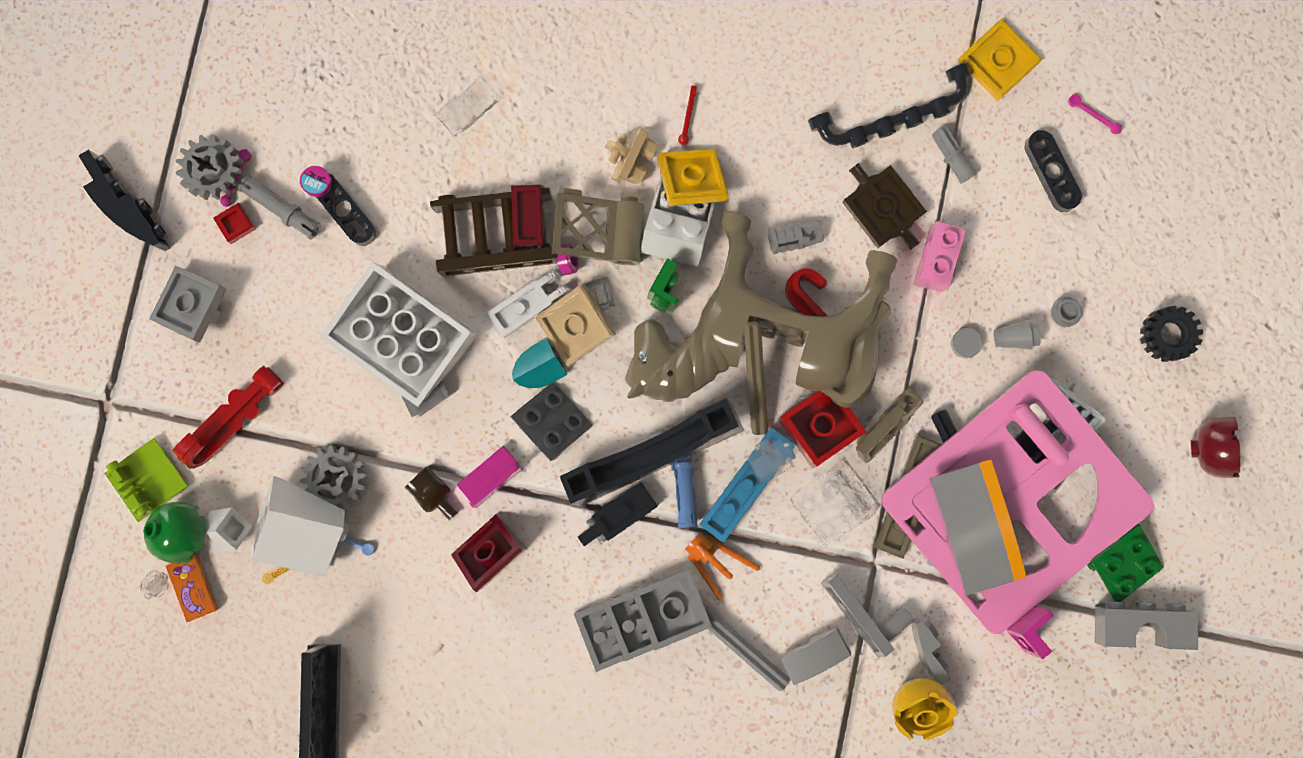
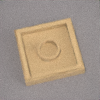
M585 284L579 285L535 317L566 367H570L616 335Z

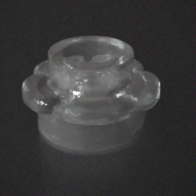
M157 570L150 571L141 581L139 590L145 593L144 597L146 599L161 597L169 587L167 582L168 575Z

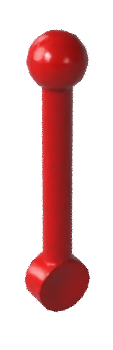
M691 85L682 134L678 137V142L681 145L689 143L688 130L697 86Z

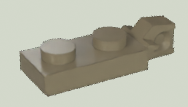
M910 388L900 394L897 405L892 410H886L879 417L878 425L871 432L866 431L865 434L860 436L855 447L858 457L865 463H869L909 422L908 418L923 404V399Z

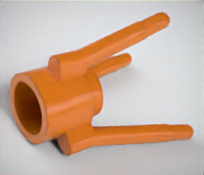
M700 532L685 548L690 554L687 559L695 565L716 598L722 600V594L700 561L704 564L709 561L728 579H732L733 575L713 556L717 550L712 546L756 571L760 570V566L717 541L711 534L706 537Z

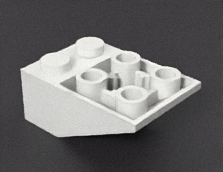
M660 177L645 226L641 253L664 259L668 258L675 262L698 267L715 202L669 206L662 178Z

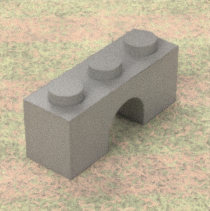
M1106 601V607L1095 606L1094 643L1107 647L1136 648L1138 630L1143 625L1149 623L1155 631L1156 646L1166 649L1198 650V612L1187 610L1185 604L1167 603V609H1156V603L1136 602V608L1125 607V602Z

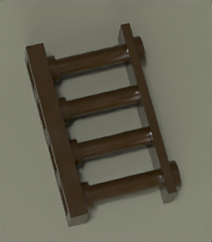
M542 185L543 201L552 200L550 188H544V185ZM511 192L456 198L455 195H441L438 197V200L430 201L432 210L435 213H442L446 255H444V259L436 260L437 272L442 277L558 264L557 254H552V247L550 243H547L544 209V246H533V249L521 250V247L513 246ZM501 206L506 248H503L501 253L491 254V250H488L484 208ZM472 209L476 251L473 252L474 256L462 257V254L458 253L454 211Z

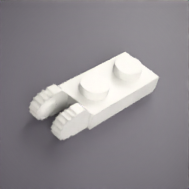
M554 269L539 280H533L486 313L504 339L533 320L537 315L572 290L566 284L560 286L548 296L542 288L555 282L561 276L558 269Z

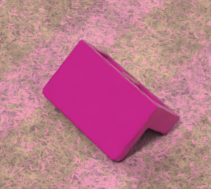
M502 446L460 481L457 486L469 499L470 506L478 508L522 471L523 468L505 446Z
M1035 606L1006 631L1025 653L1043 660L1052 650L1036 631L1054 615L1048 609Z

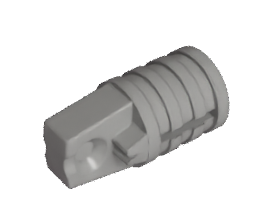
M820 221L796 222L786 224L785 226L768 228L770 249L773 254H778L779 252L803 249L823 242V226Z

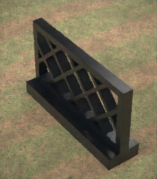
M341 644L307 645V650L301 653L299 758L339 757Z

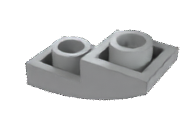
M915 618L912 623V632L918 653L933 680L943 685L951 677L945 671L949 668L945 660L939 653L932 654L941 646L936 639L939 633L929 620L923 622V620Z
M838 627L811 637L809 643L781 654L780 661L792 683L796 685L834 667L850 657L852 653Z

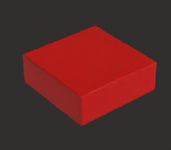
M239 202L213 217L229 244H233L256 230Z

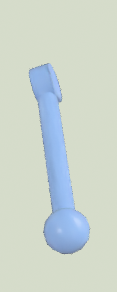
M348 537L344 540V543L361 549L364 555L369 556L375 552V547L371 543L362 544Z

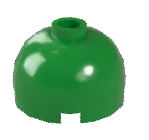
M170 502L157 507L146 521L143 533L146 548L156 559L173 564H185L193 560V558L189 557L192 556L194 551L200 552L206 536V521L204 516H199L196 509L200 508L197 505L184 502Z

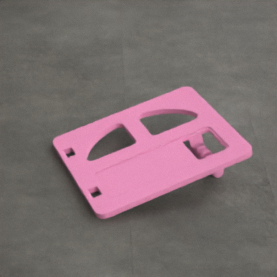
M1038 370L1026 374L889 487L881 497V503L886 511L985 628L994 634H1000L1007 630L1090 563L1093 558L1146 518L1154 507L1152 498L1050 377ZM1036 403L1064 435V443L1060 444L1029 406ZM1012 420L1018 423L1046 457L1039 463H1034L1007 431V424ZM991 459L1011 523L1015 520L1020 521L1048 554L1049 560L1046 566L1027 573L1026 578L980 591L985 599L977 606L965 594L946 538L947 534L929 478ZM1091 464L1097 479L1095 507L1089 523L1077 541L1068 543L1037 508V502L1080 466ZM913 515L924 526L918 534L905 521Z

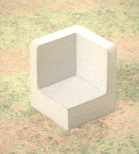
M232 507L213 510L205 518L206 536L204 544L214 553L235 551L253 526Z

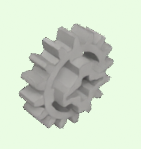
M214 134L210 136L209 141L203 135H199V143L197 144L189 140L188 143L191 148L189 150L181 148L179 151L184 155V158L176 159L175 161L182 167V169L175 171L177 176L184 178L180 184L186 189L189 188V193L195 197L199 195L204 200H208L210 194L216 200H219L220 192L222 191L230 195L229 186L232 184L238 187L239 183L235 180V177L242 176L244 173L237 168V166L243 164V160L236 156L239 151L234 146H230L231 143L225 138L220 140ZM204 163L208 166H213L217 171H214L212 169L209 170L202 164Z
M329 446L328 453L319 448L317 449V458L313 456L307 457L311 465L310 467L301 468L304 473H307V477L300 479L299 482L307 484L308 488L305 491L339 508L341 504L345 508H351L350 499L360 501L361 497L357 493L358 490L367 489V486L361 484V480L369 476L360 471L366 464L365 462L356 463L355 460L358 454L352 452L347 455L348 448L341 447L338 453L336 446ZM332 458H339L348 465L339 467ZM320 468L318 478L315 480L316 472ZM332 473L341 474L336 479V484H325L333 478ZM353 477V483L349 490L348 484L350 482V479ZM331 491L336 499L327 498L321 492Z

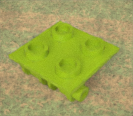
M155 438L148 441L119 463L117 460L109 463L106 466L108 471L104 473L137 522H140L157 507L165 504L189 487Z

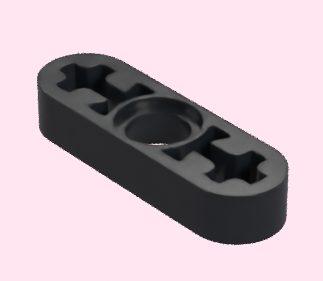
M1045 130L1034 132L1025 142V152L1052 206L1060 212H1069L1080 204L1082 199L1081 190L1052 134ZM1037 141H1044L1046 144L1043 149L1034 148V144ZM1049 154L1052 155V157H1049L1043 163H1041L1040 160L1044 156L1047 157ZM1048 164H1055L1059 167V178L1052 179L1047 176L1045 169ZM1065 180L1066 183L1064 185L1054 189L1053 186ZM1063 192L1064 194L1070 193L1072 195V199L1069 202L1061 201L1060 197L1063 195Z
M330 174L332 178L331 190L336 196L331 199L326 194L316 198L351 241L359 246L371 244L376 237L375 226L339 181ZM343 201L349 202L351 205L350 213L344 217L338 216L336 214V206ZM354 219L363 228L368 226L365 230L367 235L364 238L360 235L355 237L358 231L350 223Z

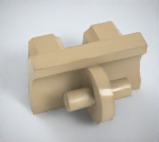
M640 127L638 131H632L629 139L626 135L620 134L617 142L607 141L605 148L612 152L608 161L612 164L617 163L611 177L612 180L618 183L627 181L633 184H640L643 181L647 169L635 164L636 158L640 155L650 160L658 147V144L647 137L649 131Z

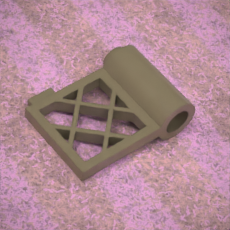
M564 188L563 193L556 194L552 254L610 261L619 265H639L644 204L638 202V198L633 196H622L621 201L582 196V190ZM564 201L575 203L582 212L573 221H570L563 212ZM583 204L591 206L586 209ZM596 206L608 208L607 220L602 225H599L589 213ZM583 216L586 217L595 229L585 239L573 225ZM562 221H563V222L565 223V225H566L563 229H562ZM567 229L580 242L572 249L560 247L561 234ZM596 233L605 241L604 253L594 252L587 243ZM583 246L585 250H579L578 248Z

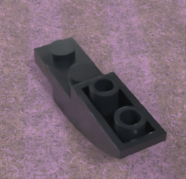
M89 149L78 155L93 181L84 185L83 188L97 207L113 223L130 235L163 251L169 250L170 247L165 240L168 238V235L164 228L158 222L155 223L150 216L153 210L144 198L139 199L128 193L124 185L118 179H114L111 174L113 167L104 155L99 156Z

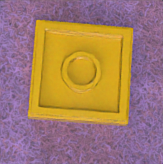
M1001 18L967 49L957 61L960 64L968 63L972 76L999 101L1031 72L1042 59Z
M716 149L658 153L657 162L669 206L727 201L729 194Z

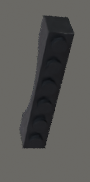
M725 398L696 412L678 425L645 442L608 457L586 463L559 477L570 504L581 507L745 430L733 404Z

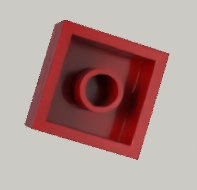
M816 391L778 418V421L811 468L818 467L866 433V430L850 408L837 405L822 391Z

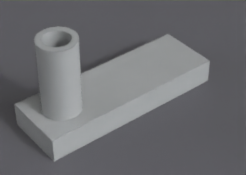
M838 574L828 576L821 582V585L876 657H886L895 649L890 644V641L914 622L911 613L906 608L901 607L877 627Z

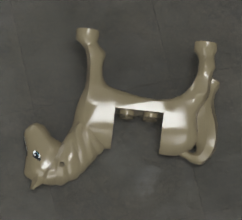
M724 211L720 227L725 231L729 239V250L725 269L718 287L702 310L697 327L679 349L669 342L663 326L654 319H648L636 326L634 331V355L625 376L627 384L631 387L627 398L631 399L644 395L648 398L664 402L688 398L692 393L712 382L719 373L726 372L729 366L738 367L745 345L744 324L756 321L760 323L763 337L774 339L775 335L786 337L787 343L797 347H803L805 343L797 371L796 385L814 391H822L839 406L850 408L856 405L870 393L875 381L879 364L880 329L891 315L890 305L882 299L890 288V277L897 264L896 257L882 251H869L865 261L869 272V279L863 293L856 302L843 312L833 316L805 315L772 302L755 293L747 286L745 270L754 250L747 237L751 220L743 214ZM843 383H845L846 385L844 390L838 391L835 389L840 387Z

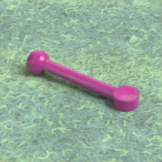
M1073 94L1068 99V104L1071 107L1078 106L1108 126L1113 134H1120L1123 128L1120 123L1111 122L1081 102L1079 95Z
M242 149L238 153V156L243 160V164L237 166L241 171L245 162L250 161L252 157L247 149ZM240 176L235 177V180L237 182ZM231 184L229 186L231 194H225L221 197L220 203L222 206L228 207L232 204L231 196L236 186Z

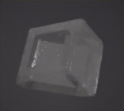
M608 277L585 283L602 312L615 306Z

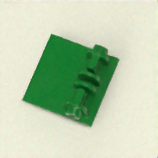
M1140 524L1134 526L1087 564L1090 570L1093 572L1097 571L1113 600L1119 602L1123 601L1164 568Z

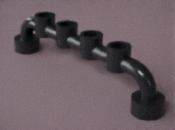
M963 63L945 71L948 82L956 83V90L951 95L942 96L920 106H914L900 113L880 118L872 123L857 126L844 133L835 134L830 130L829 126L834 124L830 112L810 118L808 120L812 132L818 131L821 138L828 144L839 146L850 143L852 149L867 144L869 142L867 137L877 133L879 139L895 134V127L904 123L906 128L910 129L923 124L922 117L933 114L934 119H939L951 114L949 107L960 103L967 94L968 82L966 77L972 75L968 63Z

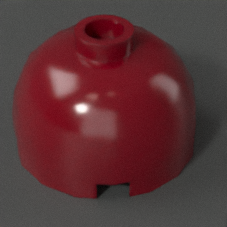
M1236 417L1211 419L1198 429L1197 439L1190 440L1191 458H1198L1200 467L1209 475L1219 478L1240 477V442L1237 439V435H1235V430H1238Z

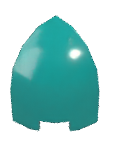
M548 338L531 346L516 360L512 370V379L519 386L541 388L567 375L562 362L560 363L555 356L554 348Z

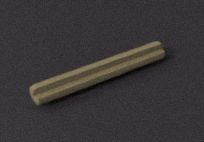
M754 321L744 324L752 433L754 435H764L768 432L762 332L760 323Z

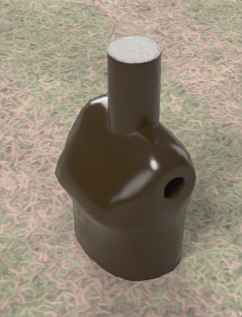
M428 466L404 487L426 513L438 508L449 521L458 513L447 501L451 494V489Z

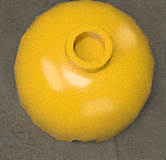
M919 678L906 682L898 689L893 699L892 708L895 725L898 731L907 738L914 739L913 734L922 735L923 739L941 736L953 727V719L958 714L948 689L938 681L929 678Z

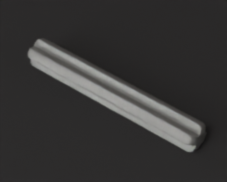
M703 603L712 625L708 630L778 691L784 690L789 684L790 679Z

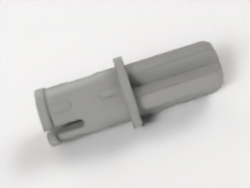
M943 126L937 129L932 134V138L945 157L944 163L948 162L959 183L962 184L974 177L977 173L964 155L965 149L959 147L948 127Z

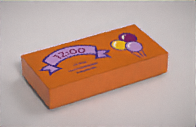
M192 554L189 558H193V560L189 563H170L166 565L186 622H191L219 610L198 554Z

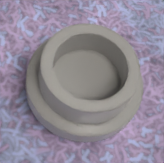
M1069 297L1057 300L1051 308L1053 321L1061 327L1074 326L1080 321L1082 316L1080 304Z

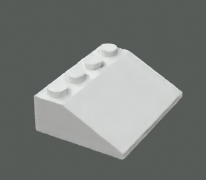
M372 262L320 337L414 405L420 407L460 360L477 336V333L389 270Z

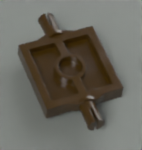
M859 163L855 167L853 166L849 172L858 181L859 186L842 203L877 249L889 240L898 237L902 238L909 247V250L919 245L921 242L918 241L910 228L927 211L894 168L890 165L879 174L869 177Z

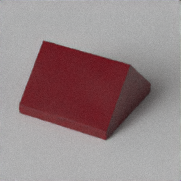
M495 514L458 547L451 556L471 588L477 593L486 587L527 548L501 518Z

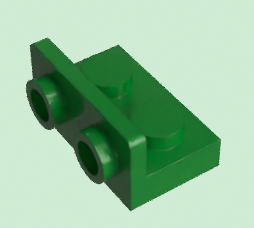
M668 258L653 282L647 299L651 300L650 305L663 313H666L667 310L673 312L679 301L670 295L679 276L675 272L678 264Z

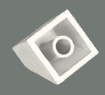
M273 476L256 523L251 560L325 577L329 565L334 566L336 564L339 548H336L338 542H344L347 535L348 524L344 523L345 510L280 477Z

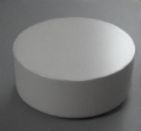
M972 328L960 329L951 339L952 351L963 359L974 357L981 351L983 346L981 335Z

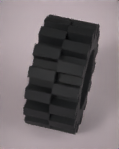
M1170 306L1148 315L1149 318L1145 319L1142 323L1145 327L1140 329V334L1145 336V338L1140 339L1141 344L1146 343L1148 346L1144 350L1147 353L1152 352L1153 355L1151 357L1154 359L1161 358L1162 362L1181 360L1195 353L1198 350L1195 346L1201 345L1203 340L1198 338L1199 335L1203 334V329L1197 330V325L1201 324L1200 320L1194 321L1192 319L1196 314L1192 311L1186 313L1187 308L1185 307L1177 308V306ZM1166 323H1173L1180 329L1181 339L1178 344L1169 345L1162 339L1161 330Z

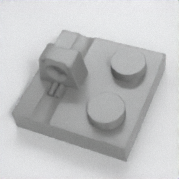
M175 265L149 319L200 343L210 322L217 323L221 315L217 308L227 289Z

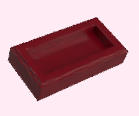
M511 185L513 246H544L542 185Z

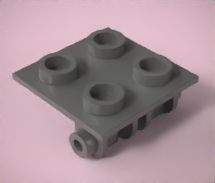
M555 383L549 384L510 416L550 462L556 460L567 447L593 426Z

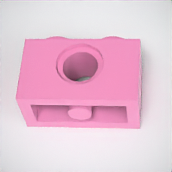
M939 221L929 229L914 279V285L940 293L950 287L966 233L965 229Z

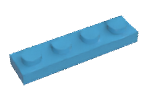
M771 427L699 525L724 543L796 445Z

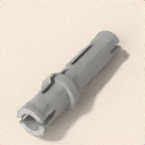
M247 175L241 180L247 185L244 186L240 183L238 190L281 218L284 225L294 227L310 240L318 235L313 230L320 231L321 224L304 214L301 207L295 204L291 205L259 183L251 175Z

